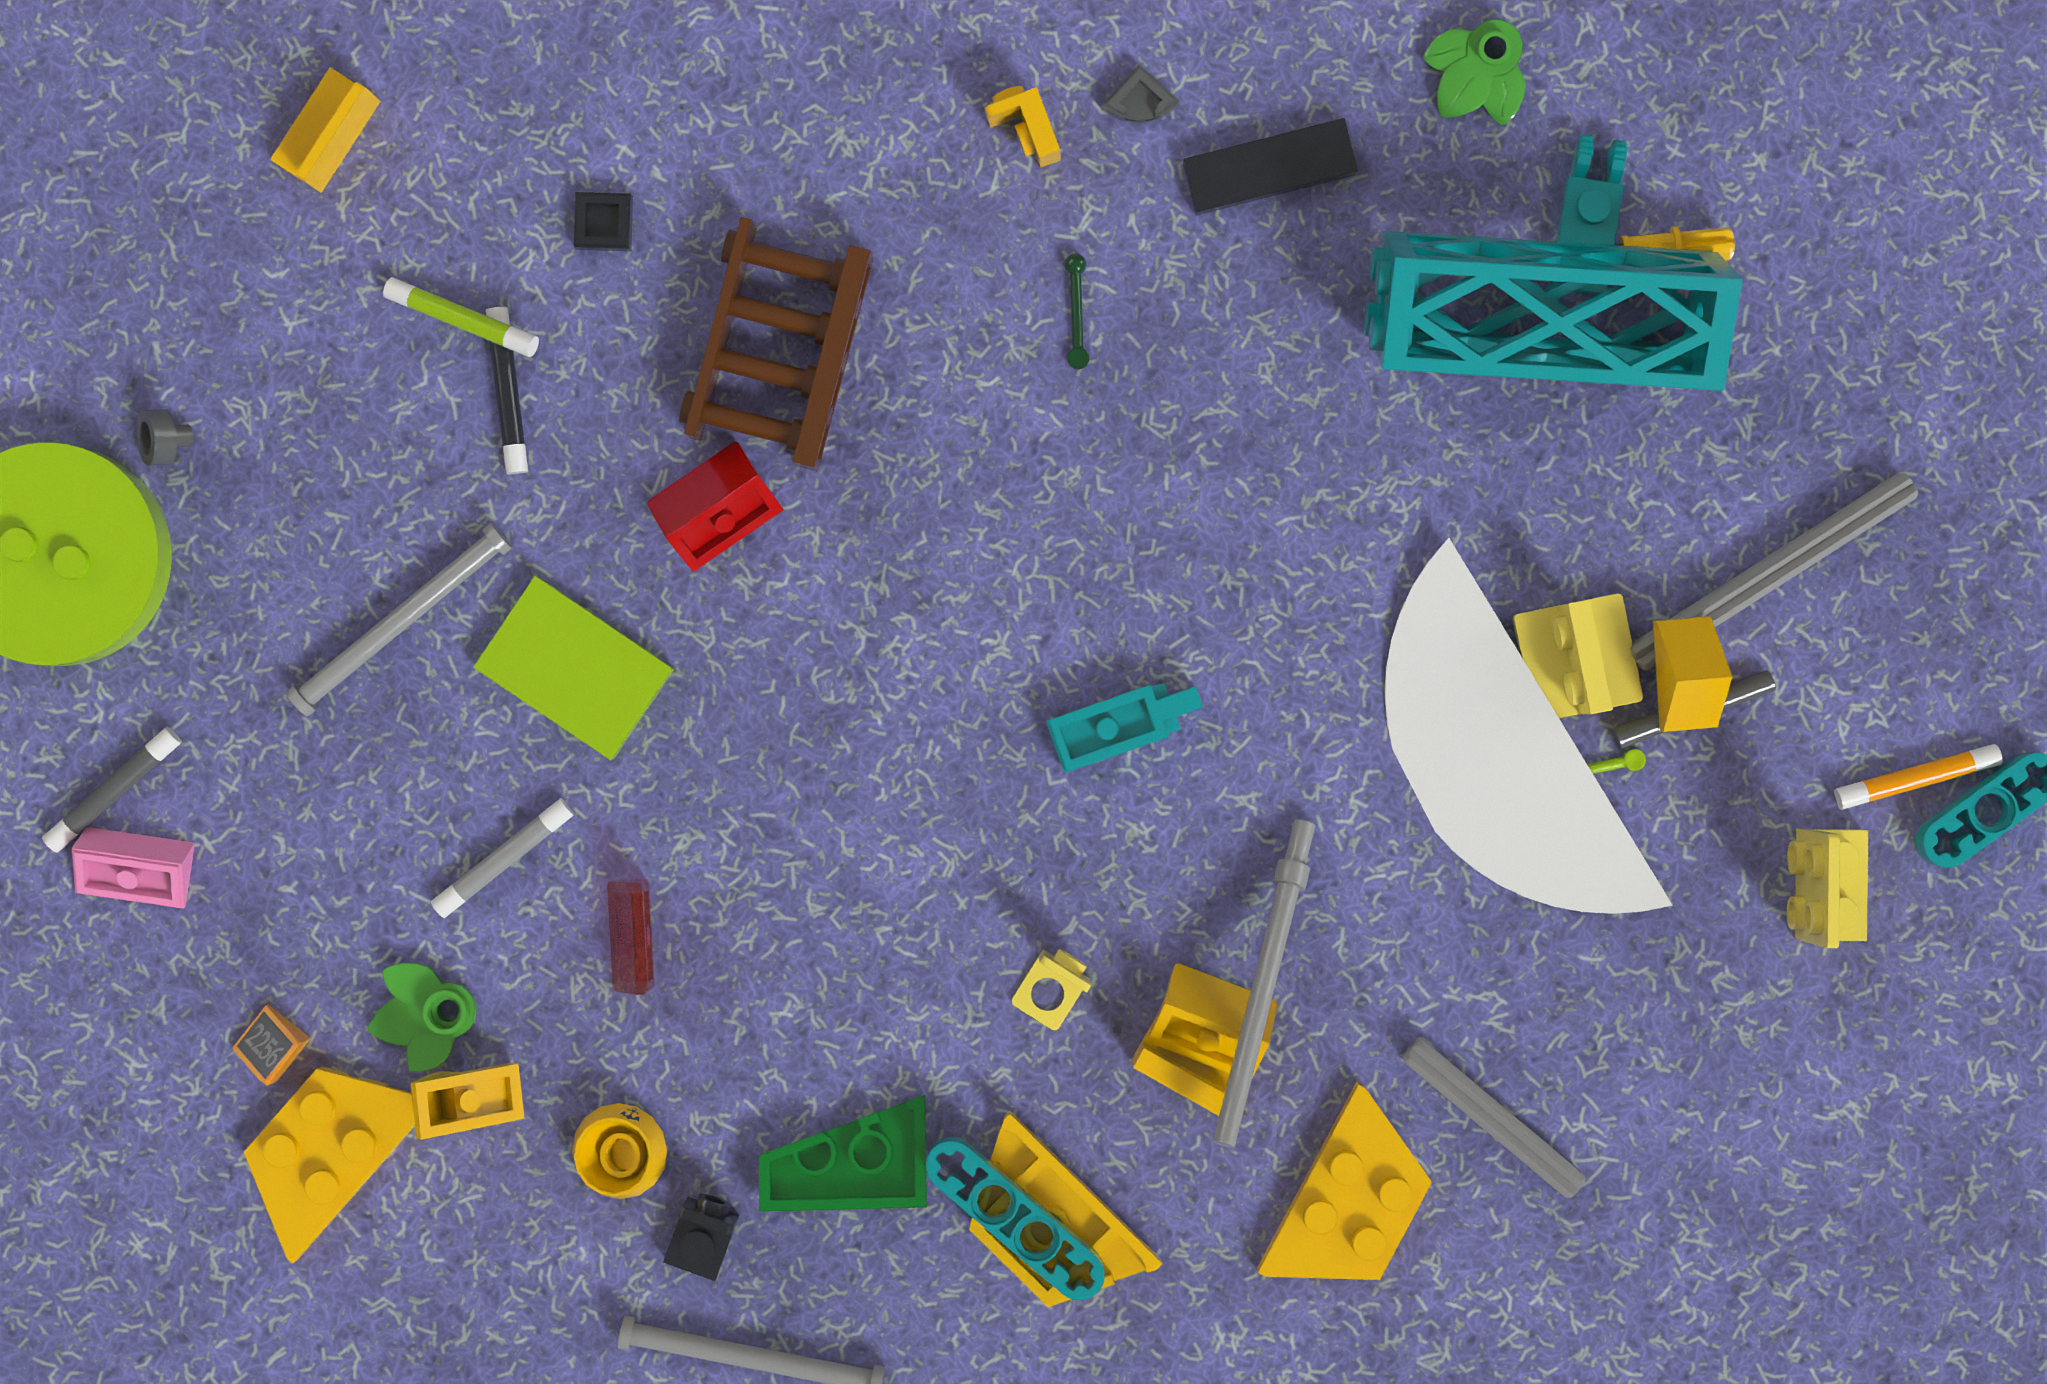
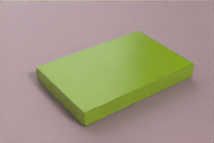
M534 576L473 667L609 760H614L675 670V668L538 576Z

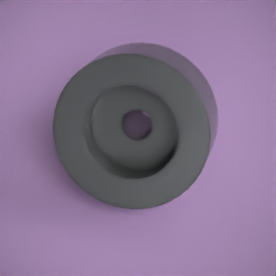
M167 409L140 411L136 424L138 450L145 465L172 464L176 457L177 447L192 446L193 431L189 424L175 425L172 415Z

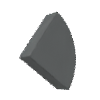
M1138 65L1102 105V110L1112 117L1125 122L1146 123L1168 115L1179 106L1180 101L1143 67Z

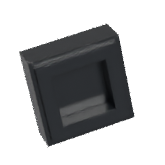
M575 192L574 248L576 250L631 252L633 196L629 193Z

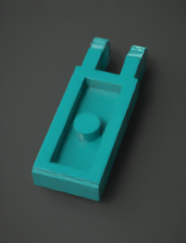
M1579 134L1575 145L1571 176L1565 181L1556 242L1615 244L1624 185L1620 184L1626 163L1628 149L1626 141L1613 140L1606 156L1605 180L1597 181L1586 179L1594 151L1593 136ZM1549 281V286H1551V285H1553V284H1555V283H1557V282H1555V281ZM1588 284L1574 292L1597 296L1607 291L1608 285Z

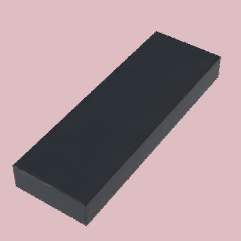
M1345 118L1183 159V166L1196 216L1354 176L1358 172Z

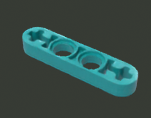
M948 1136L939 1139L932 1145L927 1156L926 1171L928 1178L938 1189L1066 1297L1082 1301L1092 1298L1100 1291L1104 1283V1266L1101 1257L1090 1245L969 1142L960 1137ZM956 1151L961 1152L964 1155L961 1166L972 1177H974L978 1167L986 1172L974 1182L968 1196L959 1191L966 1186V1180L957 1172L952 1171L947 1176L939 1172L942 1161L938 1155L941 1152L949 1156L953 1155ZM999 1185L1009 1193L1010 1204L1003 1213L997 1215L988 1214L979 1206L978 1195L986 1186ZM1030 1222H1043L1052 1230L1053 1240L1047 1248L1033 1251L1026 1248L1020 1238L1021 1231ZM1063 1240L1071 1244V1246L1064 1249L1065 1256L1076 1265L1082 1264L1085 1260L1091 1263L1089 1275L1092 1280L1088 1284L1081 1279L1074 1284L1069 1283V1269L1058 1258L1053 1268L1045 1264L1056 1256Z

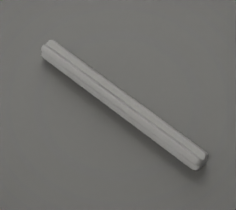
M1905 473L1895 474L1670 619L1711 616L1714 626L1717 627L1915 500L1918 496L1916 486ZM1652 630L1633 642L1630 648L1639 670L1646 671L1656 666L1654 631Z

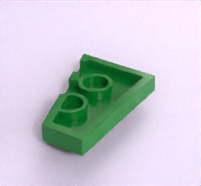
M925 1095L759 1155V1212L927 1208Z

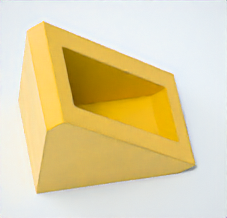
M1711 616L1653 621L1660 731L1669 732L1718 727L1733 676Z

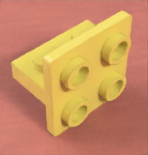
M1617 593L1519 613L1513 616L1512 620L1519 653L1559 718L1611 711L1613 707L1642 701L1643 693L1637 663L1630 650L1633 644L1624 600L1621 594Z

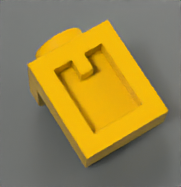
M1014 86L992 97L993 104L985 107L986 118L990 128L1021 117L1023 122L1014 125L1025 157L1035 154L1040 168L1061 160L1060 148L1037 87L1025 91L1023 86Z

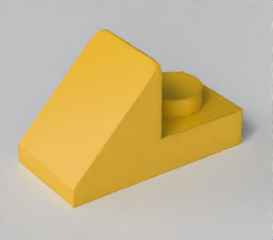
M505 1063L462 1072L437 1071L410 1083L416 1138L420 1140L525 1119L519 1064Z

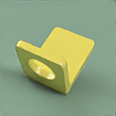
M1060 948L1055 956L1043 949L1013 996L1012 1004L1051 1030L1059 1029L1081 992L1085 991L1087 993L1091 987L1090 978L1083 974L1087 966ZM1043 978L1057 980L1064 990L1062 1003L1053 1010L1038 1008L1031 998L1034 984Z

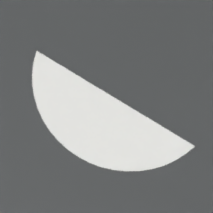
M1448 538L1426 564L1412 586L1400 611L1391 639L1385 681L1387 727L1392 749L1434 831L1459 857L1498 885L1521 896L1553 907L1580 912L1616 914L1643 912L1672 906V903L1450 538Z

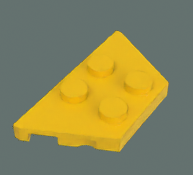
M321 1066L312 1073L244 1151L285 1256L292 1264L304 1254L415 1127L411 1092L390 1087L387 1083L352 1077L345 1072Z
M1355 1083L1257 1267L1259 1274L1265 1277L1380 1280L1432 1181L1363 1085Z
M1011 1111L1004 1116L990 1161L1099 1254L1105 1271L1104 1283L1101 1289L1115 1285L1114 1281L1143 1271L1147 1273L1155 1271L1163 1264L1162 1259ZM999 1185L986 1186L978 1196V1203L981 1209L992 1215L1003 1213L1008 1208L1011 1200L1006 1189ZM971 1218L969 1230L1047 1307L1071 1300L1053 1287L974 1218ZM1034 1221L1024 1226L1020 1238L1026 1248L1040 1251L1050 1245L1053 1240V1233L1047 1224ZM1063 1240L1056 1256L1045 1264L1053 1268L1058 1258L1069 1269V1283L1074 1284L1081 1279L1088 1284L1092 1280L1089 1275L1091 1263L1085 1260L1082 1264L1076 1265L1065 1256L1064 1249L1071 1246V1244Z

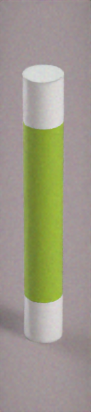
M391 277L384 286L383 296L522 355L532 357L538 348L539 338L537 336Z

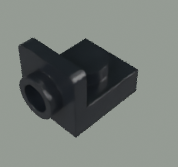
M699 1194L697 1200L687 1197L680 1209L679 1220L663 1263L716 1281L740 1215L729 1212L731 1205L721 1198L709 1194Z

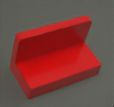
M738 442L731 443L647 502V506L665 538L692 572L784 510Z

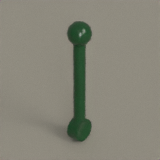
M1074 253L1065 260V269L1070 273L1073 346L1067 360L1072 368L1080 370L1089 363V353L1083 346L1081 273L1086 269V260L1082 255Z

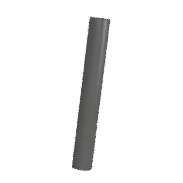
M1766 670L1731 683L1723 710L1775 691V682L1770 672ZM1658 711L1611 729L1619 749L1664 733L1659 729Z

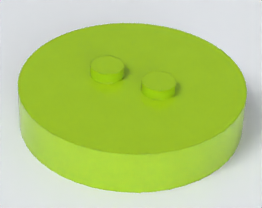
M33 443L1 452L0 655L26 664L71 666L89 663L113 654L135 639L145 629L161 605L168 586L172 564V548L168 526L158 502L148 487L132 471L116 460L95 451L69 444Z

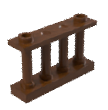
M740 217L737 231L729 229L724 241L721 261L727 263L728 267L695 392L687 391L685 393L679 422L686 424L684 434L690 439L702 441L705 426L708 424L787 445V451L795 453L792 462L797 467L818 472L874 259L871 250L849 245L845 259L837 257L835 262L754 242L757 228L751 219ZM748 263L829 284V290L837 292L832 312L823 311L821 316L741 296L740 292ZM737 317L814 337L815 344L823 345L818 366L808 365L807 370L726 349L733 318ZM720 370L801 391V397L809 399L804 419L799 420L795 418L793 423L712 403Z

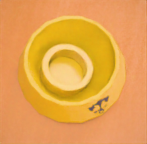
M615 1103L601 1106L583 1119L575 1132L572 1154L576 1171L588 1187L602 1196L625 1199L639 1196L655 1185L665 1168L667 1147L664 1133L651 1115L637 1106Z

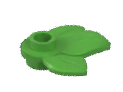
M1493 19L1479 24L1473 31L1450 29L1438 35L1431 42L1423 55V60L1433 68L1444 72L1437 92L1438 108L1442 117L1462 116L1478 109L1482 105L1500 125H1505L1514 117L1524 98L1526 83L1517 66L1522 56L1523 42L1519 31L1511 23L1500 19ZM1494 36L1500 37L1506 45L1504 54L1498 59H1491L1484 52L1485 42Z
M420 963L392 965L384 969L382 975L386 986L395 998L389 1000L376 1013L368 1026V1031L386 1043L407 1046V1064L410 1072H423L434 1069L449 1057L455 1037L467 1032L475 1022L477 1016L475 998L466 987L452 982L443 983L429 966ZM444 1000H451L457 1004L459 1013L455 1020H448L441 1014L440 1008Z

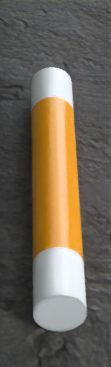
M1991 744L1834 789L1837 805L1840 810L1999 766L2003 762L2002 754L1996 744Z

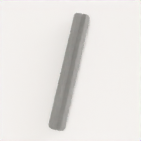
M1418 1038L1407 1048L1402 1059L1411 1069L1565 1198H1571L1579 1191L1586 1180L1582 1172L1426 1041Z

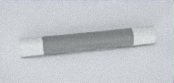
M562 798L558 799L431 901L433 908L441 917L446 918L574 816V812Z

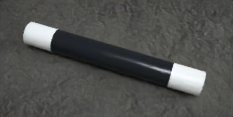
M507 307L486 309V316L510 325ZM490 341L506 474L527 473L528 464L513 350Z

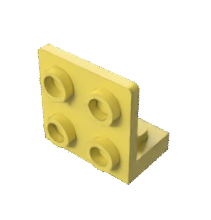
M1796 829V841L1789 843L1787 851L1789 872L1796 874V894L1789 897L1787 902V923L1791 930H1795V939L1824 948H1838L1839 941H1867L1868 830Z

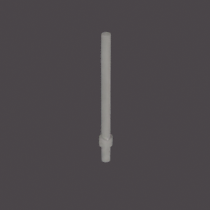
M1294 820L1285 858L1278 860L1273 879L1277 889L1212 1141L1225 1147L1235 1148L1299 891H1305L1310 873V867L1306 865L1315 830V824L1309 821Z

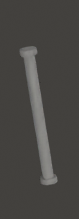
M493 523L488 524L482 529L485 534L482 538L301 687L294 684L286 691L289 700L302 714L307 717L317 710L316 702L497 553L500 552L505 555L513 548L511 543Z
M627 1315L624 1316L618 1339V1349L629 1351L632 1345L825 1384H882L885 1366L874 1364V1369L872 1370L636 1323V1317Z

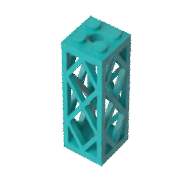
M1383 231L1382 248L1373 247L1371 252L1369 276L1370 281H1375L1376 301L1366 303L1363 331L1364 336H1369V350L1376 351L1380 365L1384 370L1724 391L1743 278L1718 252ZM1443 275L1467 276L1427 297H1423L1418 293L1419 287ZM1532 280L1555 281L1557 283L1543 289ZM1491 282L1518 301L1468 327L1440 309V307ZM1588 284L1617 285L1573 308L1558 300ZM1676 289L1689 290L1688 298ZM1640 292H1643L1665 308L1611 336H1608L1586 320ZM1531 312L1545 320L1518 335L1491 333ZM1679 319L1684 322L1682 336L1667 344L1634 342ZM1558 332H1561V333H1563L1564 335H1566L1568 338H1559V337H1550V336H1552V335H1554V334H1556V333H1558Z

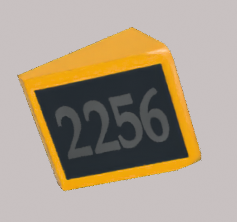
M267 1004L232 1049L258 1080L269 1086L279 1080L311 1038Z

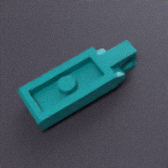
M1164 682L1153 687L1151 684L1049 719L1046 723L1063 772L1067 773L1168 738V734L1181 730L1177 716L1203 708V703L1196 686L1169 695Z

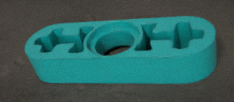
M2026 752L2015 756L1925 821L1919 827L1915 837V845L1920 857L1934 866L1945 868L1959 866L2047 803V754ZM2027 765L2032 768H2043L2045 772L2039 777L2042 785L2040 789L2037 787H2025L2013 795L2009 790L2001 786L2003 781H2005L2008 787H2017L2029 776L2025 769ZM1990 793L1999 799L2002 813L1997 822L1986 826L1977 819L1975 805L1980 797ZM2016 798L2021 801L2022 804L2018 806ZM1960 813L1962 821L1956 818L1957 814ZM1965 824L1977 834L1974 839L1971 833L1962 832L1953 838L1950 842V846L1953 849L1951 854L1941 851L1935 852L1933 849L1939 842L1935 834L1938 830L1952 833Z

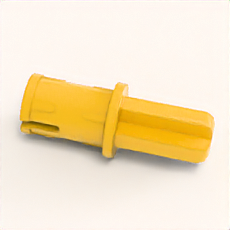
M1674 226L1670 228L1669 233L1637 236L1622 235L1620 236L1619 246L1718 252L1728 261L1733 257L1735 241L1732 229L1727 227L1680 232L1679 228Z

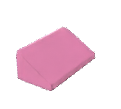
M87 827L72 847L75 893L184 909L187 901L194 842Z

